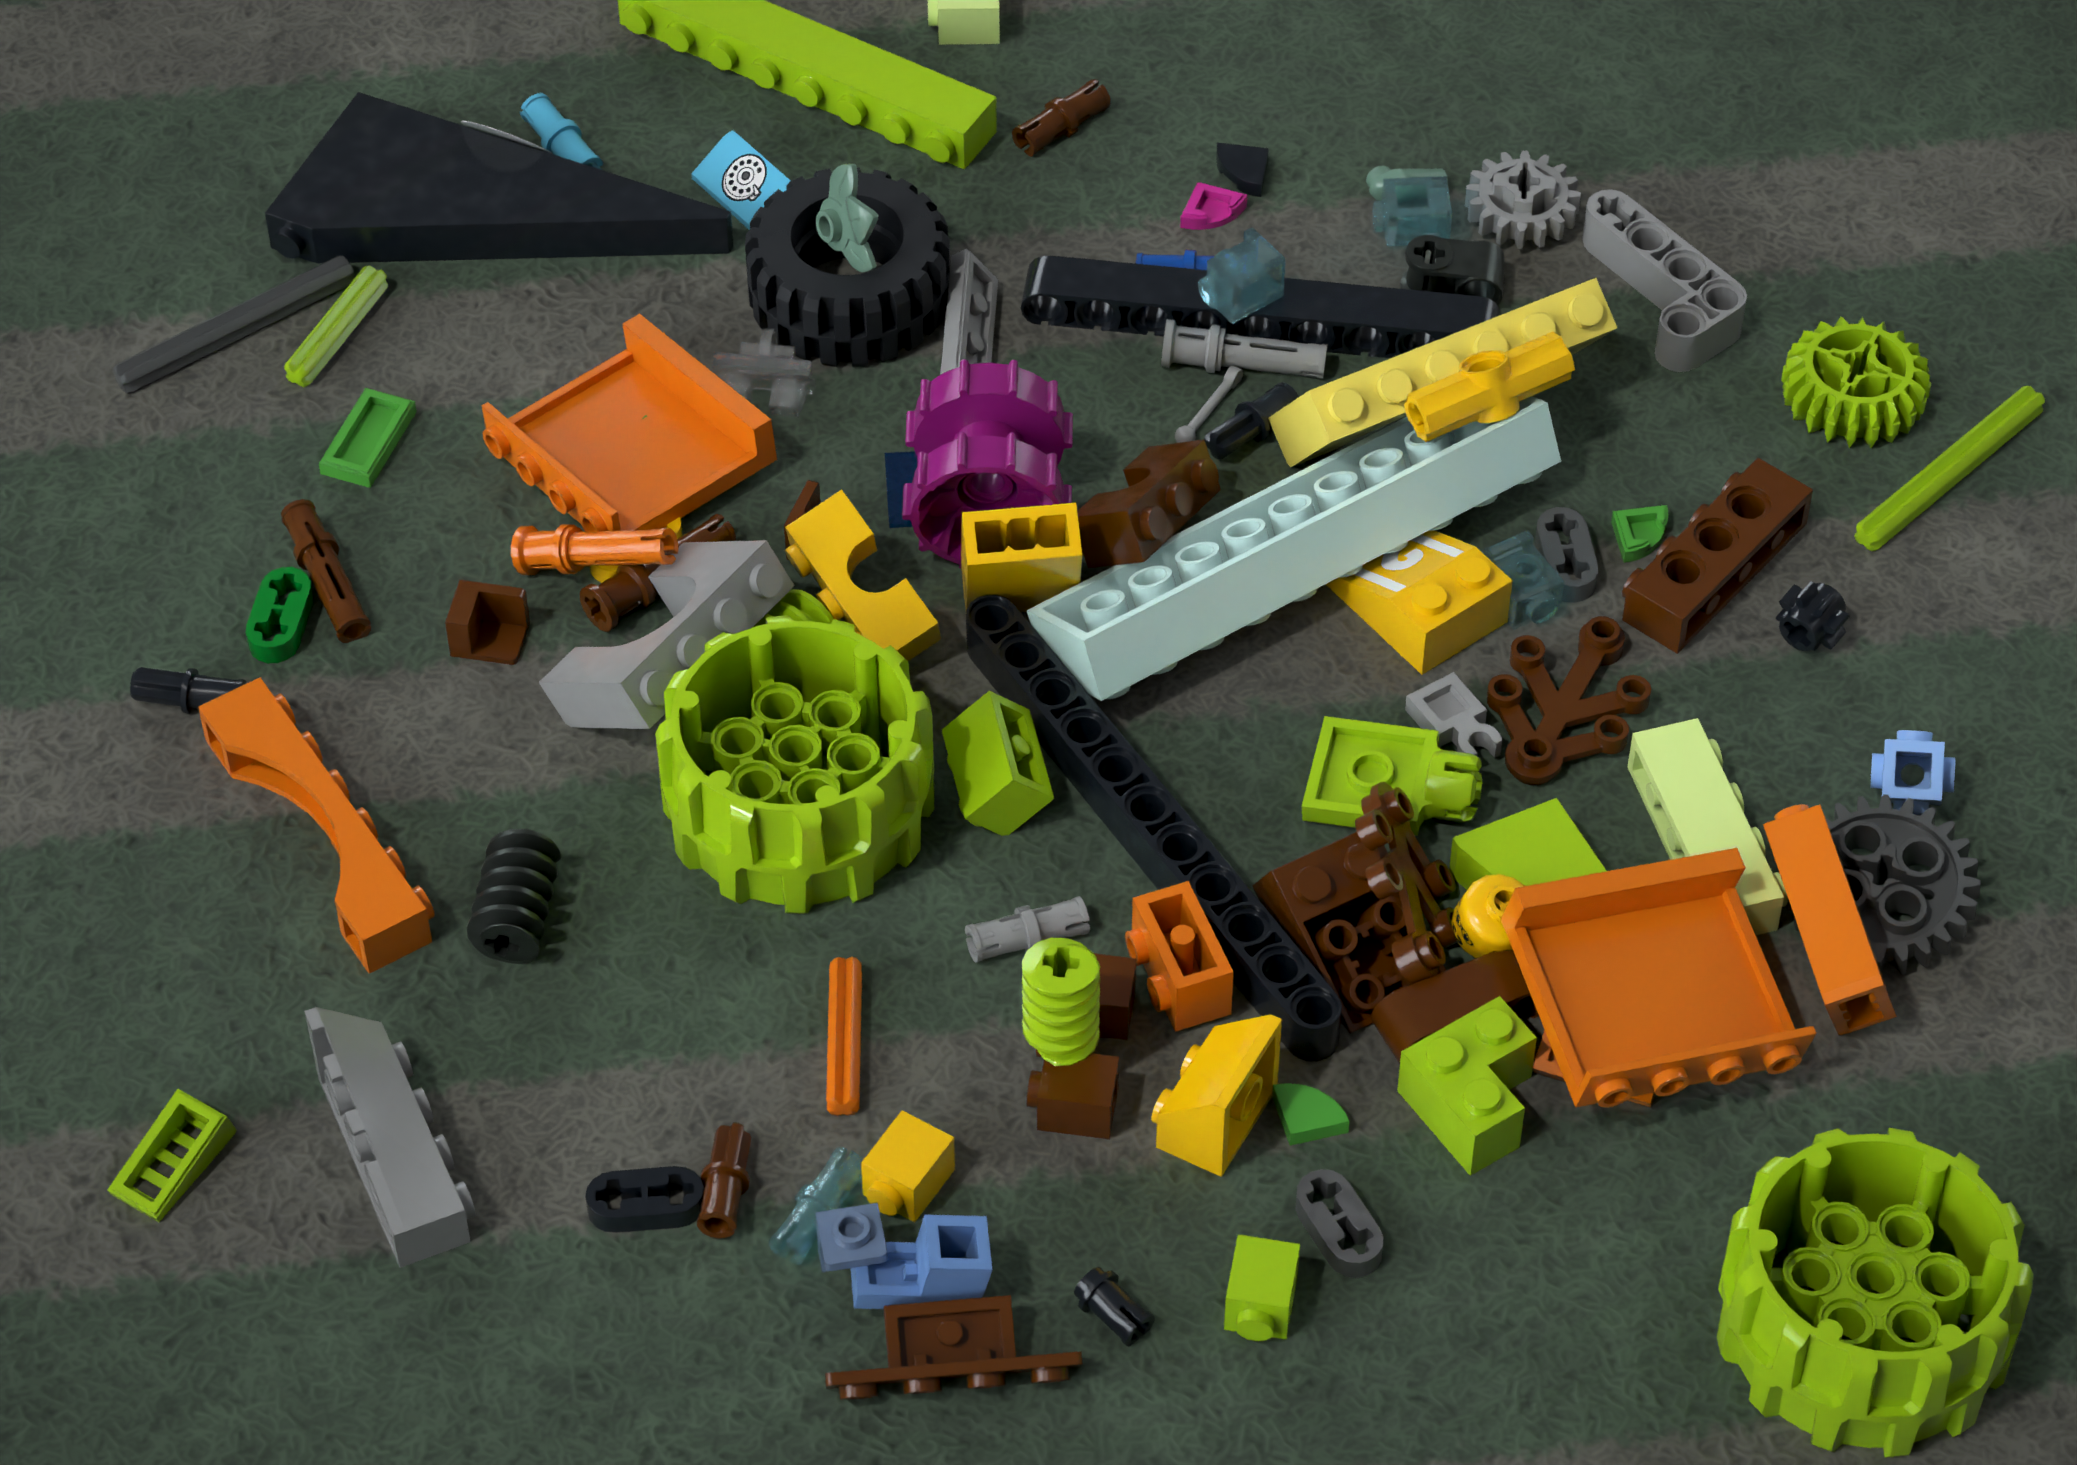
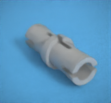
M1080 896L1036 909H1030L1029 905L1015 908L1012 915L987 922L966 925L965 934L972 936L966 938V943L975 963L1023 949L1026 952L1037 942L1048 938H1067L1088 934L1090 932V925L1088 922L1083 923V921H1089V915L1085 903Z

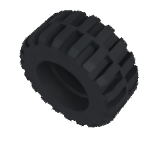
M857 167L858 189L856 198L878 214L877 223L867 242L875 262L882 264V266L872 271L855 275H837L814 268L827 261L846 258L842 251L833 250L820 238L816 227V217L820 211L821 204L829 196L831 169L816 171L814 177L807 180L801 176L790 181L786 185V191L782 192L779 189L775 191L764 202V207H760L756 211L750 222V230L746 234L745 240L750 307L753 308V315L759 327L765 332L768 331V337L783 349L790 345L791 353L807 361L811 356L818 357L822 365L836 367L838 361H852V367L867 366L869 359L878 357L881 362L896 358L899 349L904 347L909 352L924 341L923 333L930 335L940 324L941 316L946 312L950 278V238L948 237V226L945 218L937 211V205L925 193L918 194V188L902 178L898 182L892 180L891 175L887 172L874 169L873 174L862 173L860 167Z

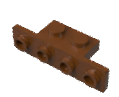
M1011 1295L886 1305L883 1309L888 1368L825 1373L826 1389L839 1388L840 1400L878 1397L877 1385L903 1383L904 1394H923L942 1391L941 1379L967 1377L968 1389L1006 1386L1005 1374L1031 1372L1032 1383L1061 1382L1070 1380L1069 1368H1080L1083 1365L1082 1351L1016 1357Z

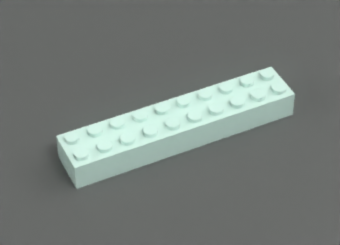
M1531 396L1519 401V410L1507 419L1492 423L1474 421L1428 442L1417 437L1412 424L1405 417L1173 535L1145 562L1115 565L1028 609L1027 614L1030 624L1089 695L1100 701L1120 697L1129 691L1131 685L1148 676L1172 670L1177 665V661L1196 651L1218 646L1224 641L1225 636L1244 626L1260 624L1270 617L1271 612L1291 602L1302 601L1312 597L1317 592V588L1337 578H1344L1358 573L1365 563L1383 554H1391L1404 549L1408 541L1427 531L1438 530L1452 523L1454 517L1473 507H1481L1494 502L1498 494L1517 484H1525L1538 479L1542 475V471L1561 462L1548 403Z

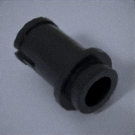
M1096 1267L1079 1281L1074 1290V1295L1079 1299L1078 1307L1084 1313L1092 1311L1129 1347L1139 1339L1134 1332L1138 1329L1143 1335L1146 1334L1152 1327L1155 1317L1140 1306L1117 1284L1119 1276L1113 1270L1105 1272L1101 1267Z

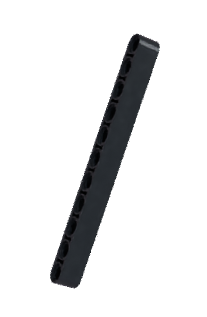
M984 595L972 601L966 610L967 653L972 662L1000 696L1030 710L1039 744L1155 887L1160 890L1189 881L1234 972L1233 983L1260 1016L1271 1014L1282 1019L1281 1042L1294 1056L1305 1061L1318 1062L1329 1058L1335 1053L1339 1045L1342 1009L1341 1001L1335 991L1010 600L999 595Z

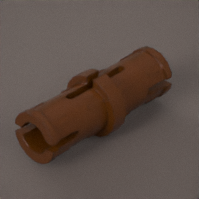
M1092 79L1063 99L1059 97L1052 99L1045 104L1046 109L1040 114L1013 128L1012 138L1015 145L1022 149L1029 144L1030 147L1024 150V152L1031 157L1063 135L1069 138L1078 132L1077 127L1110 107L1111 99L1108 91L1103 84L1099 86L1098 80Z

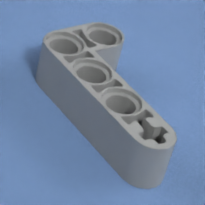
M1612 189L1601 190L1594 193L1588 199L1582 238L1584 247L1589 253L1662 310L1655 346L1656 360L1661 366L1676 372L1690 371L1722 352L1740 338L1747 293L1738 281L1621 191Z

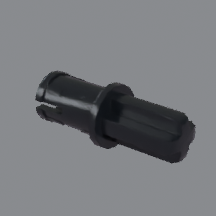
M1281 382L1252 402L1244 401L1238 404L1235 408V416L1205 435L1204 440L1212 456L1216 459H1223L1252 439L1256 442L1265 440L1272 429L1268 418L1299 397L1297 392L1289 384Z
M140 667L132 674L130 695L136 701L180 706L183 713L190 714L191 709L199 710L198 706L246 684V680L199 675L198 670L195 668H189L186 673Z

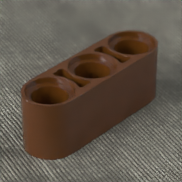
M1506 950L1493 951L1387 995L1373 1009L1371 1020L1400 1064L1402 1050L1499 996L1520 1019L1528 1015L1535 1019L1539 1015L1514 951Z

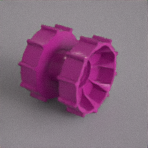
M966 359L960 361V367L946 371L932 381L927 379L921 380L920 395L915 411H908L906 413L905 445L907 447H914L918 463L912 483H906L903 486L902 519L911 520L914 532L919 538V551L930 550L943 559L959 564V569H961L962 512L1072 503V486L1063 484L1061 473L1057 466L1061 461L1064 449H1069L1073 446V414L1064 411L1061 398L1058 395V382L1056 380L1045 381L1038 375L1018 367L1017 360H1011L1009 364H969Z

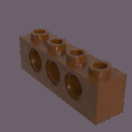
M1757 458L1742 474L1739 472L1733 473L1723 486L1721 494L1710 505L1702 504L1695 511L1688 527L1677 537L1673 535L1668 537L1659 548L1656 558L1644 570L1637 568L1629 576L1622 590V596L1625 598L1622 621L1678 654L1807 524L1813 489L1760 458Z

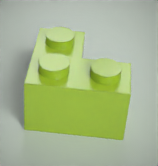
M1500 996L1401 1051L1398 1093L1470 1176L1520 1148L1525 1107L1511 1093L1510 1089L1531 1078L1537 1037Z

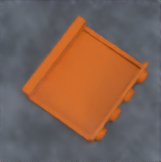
M640 313L622 323L627 349L520 412L506 418L489 402L481 405L486 426L482 435L489 451L498 459L504 457L516 468L518 474L527 485H536L548 495L553 506L560 513H569L582 525L585 532L664 529L670 522L679 517L686 516L777 460L771 419Z
M1738 848L1515 888L1501 921L1575 1108L1597 1103L1600 1107H1613L1633 1096L1653 1092L1657 1096H1669L1680 1092L1688 1085L1709 1081L1713 1085H1725L1739 1079L1744 1074L1767 1070L1769 1074H1780L1795 1068L1802 1061V1057L1817 1033L1814 1026L1795 1029L1735 888L1746 868Z

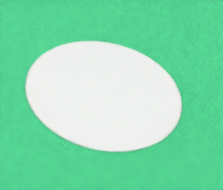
M461 121L466 127L553 154L538 145L503 131L469 121Z

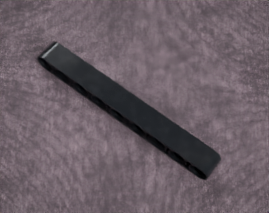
M1052 255L1038 257L1029 264L1021 303L1022 315L1032 324L1041 325L1042 321H1048L1049 326L1094 330L1095 326H1100L1101 331L1147 335L1148 331L1155 332L1154 336L1164 337L1166 320L1170 319L1175 320L1177 326L1210 329L1212 325H1221L1220 328L1226 329L1225 334L1306 344H1326V352L1361 356V352H1368V356L1393 358L1501 315V310L1495 302L1480 296Z

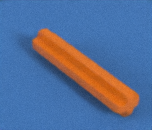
M836 957L829 964L826 1101L828 1112L836 1116L842 1114L848 1116L855 1115L860 1109L862 963L855 957L846 959Z

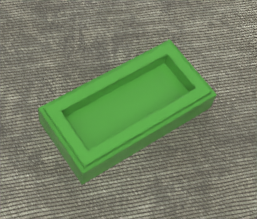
M365 388L319 462L320 474L371 488L416 414L415 401Z

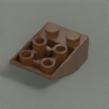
M1357 832L1271 870L1252 885L1259 901L1338 995L1342 1009L1341 1022L1350 1034L1373 1023L1371 1020L1372 1011L1383 998L1411 985L1399 971L1392 953L1393 942L1408 935L1399 892L1385 899L1378 898L1369 886L1365 874L1366 867L1383 859L1388 852L1384 845L1374 851L1369 850L1363 844ZM1444 965L1439 966L1438 974L1446 971Z

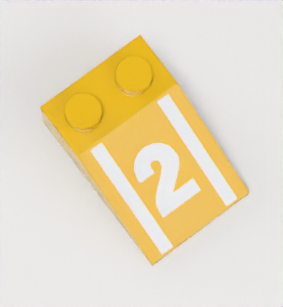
M1432 530L1408 541L1407 546L1398 552L1383 554L1365 563L1358 573L1344 578H1337L1326 585L1423 675L1508 622L1513 580L1476 546Z

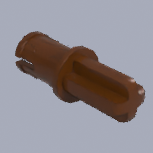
M733 1122L731 1126L721 1125L716 1130L710 1164L706 1165L701 1173V1180L705 1190L701 1212L697 1219V1227L703 1234L709 1237L727 1238L735 1233L740 1198L749 1189L750 1177L746 1171L751 1135L744 1131V1126L740 1123Z

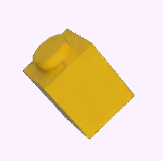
M901 1110L861 1162L863 1195L866 1196L870 1204L878 1203L879 1212L888 1216H894L898 1213L916 1222L955 1170L954 1137Z

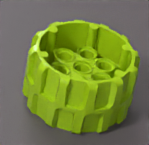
M789 615L766 618V624L755 626L736 634L722 632L705 643V652L688 670L678 671L670 679L664 690L666 720L659 725L655 733L663 812L672 821L676 854L689 870L703 869L719 883L722 896L738 904H742L749 899L784 905L786 914H808L813 904L838 900L850 896L852 903H855L873 895L874 883L888 873L897 863L906 868L921 850V816L930 817L934 810L932 710L929 698L923 691L913 692L909 662L891 645L883 649L875 642L856 633L854 624L833 619L831 624L821 622L794 621ZM880 749L889 757L880 756ZM706 770L714 771L709 777L706 775Z
M1838 1128L1816 1134L1811 1146L1790 1158L1773 1157L1756 1172L1749 1205L1740 1208L1732 1218L1718 1287L1723 1304L1717 1342L1720 1354L1724 1360L1739 1364L1751 1385L1749 1401L1766 1418L1780 1415L1801 1430L1812 1434L1810 1444L1831 1452H1834L1842 1444L1867 1448H1883L1884 1457L1910 1455L1914 1442L1934 1436L1945 1429L1952 1437H1955L1975 1424L1987 1389L1989 1387L1997 1389L2005 1381L2033 1285V1272L2030 1265L2019 1262L2018 1258L2025 1225L2012 1202L2002 1204L1997 1195L1979 1177L1980 1166L1961 1152L1956 1157H1953L1942 1150L1919 1142L1911 1131L1888 1128L1887 1134L1848 1135ZM1829 1241H1837L1844 1245H1837ZM1786 1248L1789 1255L1784 1260L1783 1268H1772L1774 1256ZM1799 1286L1811 1287L1816 1291L1804 1290ZM1865 1289L1876 1290L1879 1293H1871L1866 1291ZM1928 1291L1938 1292L1944 1296L1934 1295ZM1961 1314H1970L1966 1332L1963 1334L1962 1330L1956 1325L1960 1320ZM1842 1335L1849 1337L1852 1340H1843ZM1899 1337L1909 1338L1917 1343L1906 1342Z

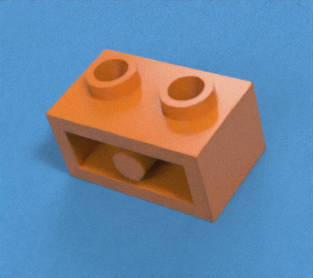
M1189 881L1133 897L1132 930L1125 933L1126 946L1130 958L1137 959V966L1143 964L1149 976L1147 978V987L1156 1011L1165 1010L1175 1032L1231 1015L1234 972Z

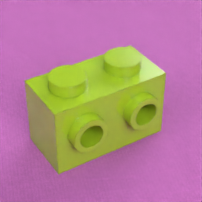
M989 690L942 729L948 753L947 762L953 772L960 798L959 808L965 819L974 826L984 827L1001 836L1010 835L1054 799L1029 709Z

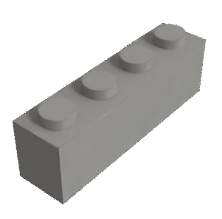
M318 1007L306 1010L305 1016L320 1084L399 1267L407 1266L471 1242L467 1219L475 1217L476 1213L470 1193L464 1181L453 1184L448 1171L455 1167L449 1146L443 1134L433 1137L427 1124L434 1122L433 1114L422 1087L412 1090L407 1078L413 1076V1071L403 1043L400 1041L391 1044L382 1022Z

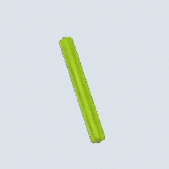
M2031 386L2020 388L1857 523V532L1854 535L1855 540L1859 544H1863L1870 551H1876L2039 416L2043 411L2042 405L2045 403L2042 393L2036 392Z

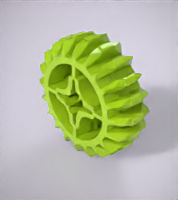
M1840 316L1833 327L1820 321L1814 332L1804 330L1798 343H1792L1791 350L1787 353L1786 365L1783 366L1781 377L1783 382L1782 389H1784L1783 396L1785 398L1784 405L1792 406L1793 420H1806L1808 433L1815 432L1821 428L1824 429L1827 443L1834 439L1836 435L1845 436L1849 448L1856 438H1864V441L1872 448L1879 435L1892 443L1899 431L1909 434L1915 421H1919L1921 414L1925 411L1931 388L1930 375L1928 374L1929 368L1927 366L1928 359L1920 356L1918 343H1906L1904 331L1887 332L1885 322L1876 327L1866 325L1862 316L1857 324H1849Z

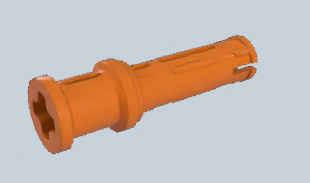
M574 524L560 525L553 531H539L534 526H520L516 529L511 542L512 562L516 571L521 575H535L540 569H557L562 574H576L584 566L672 565L676 558L674 555H665V553L678 554L677 536L671 528L644 531L583 532L582 529Z

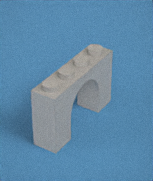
M767 540L682 543L678 547V554H671L676 558L672 565L661 564L648 576L672 614L673 618L648 635L620 646L575 647L539 681L542 689L565 724L578 728L650 729L665 715L664 690L670 679L676 672L688 670L705 652L704 645L706 642L722 632L736 634L752 628L794 587L793 582Z

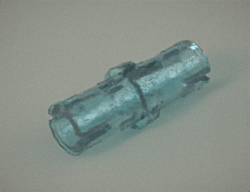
M837 1147L812 1184H806L800 1188L794 1199L797 1200L796 1206L778 1231L769 1239V1246L774 1254L785 1259L789 1252L793 1250L794 1254L790 1258V1262L796 1265H801L804 1262L806 1255L817 1241L815 1212L842 1208L841 1206L862 1179L861 1162L863 1159L857 1153L851 1151L844 1162L842 1159L847 1154V1149Z

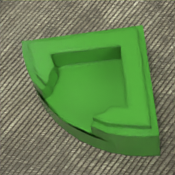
M1667 505L1612 512L1611 523L1623 563L1641 559L1652 553L1661 544L1665 536L1664 531L1667 529Z
M1285 1083L1273 1085L1272 1097L1289 1146L1349 1132L1350 1121L1346 1113L1326 1093L1301 1084Z

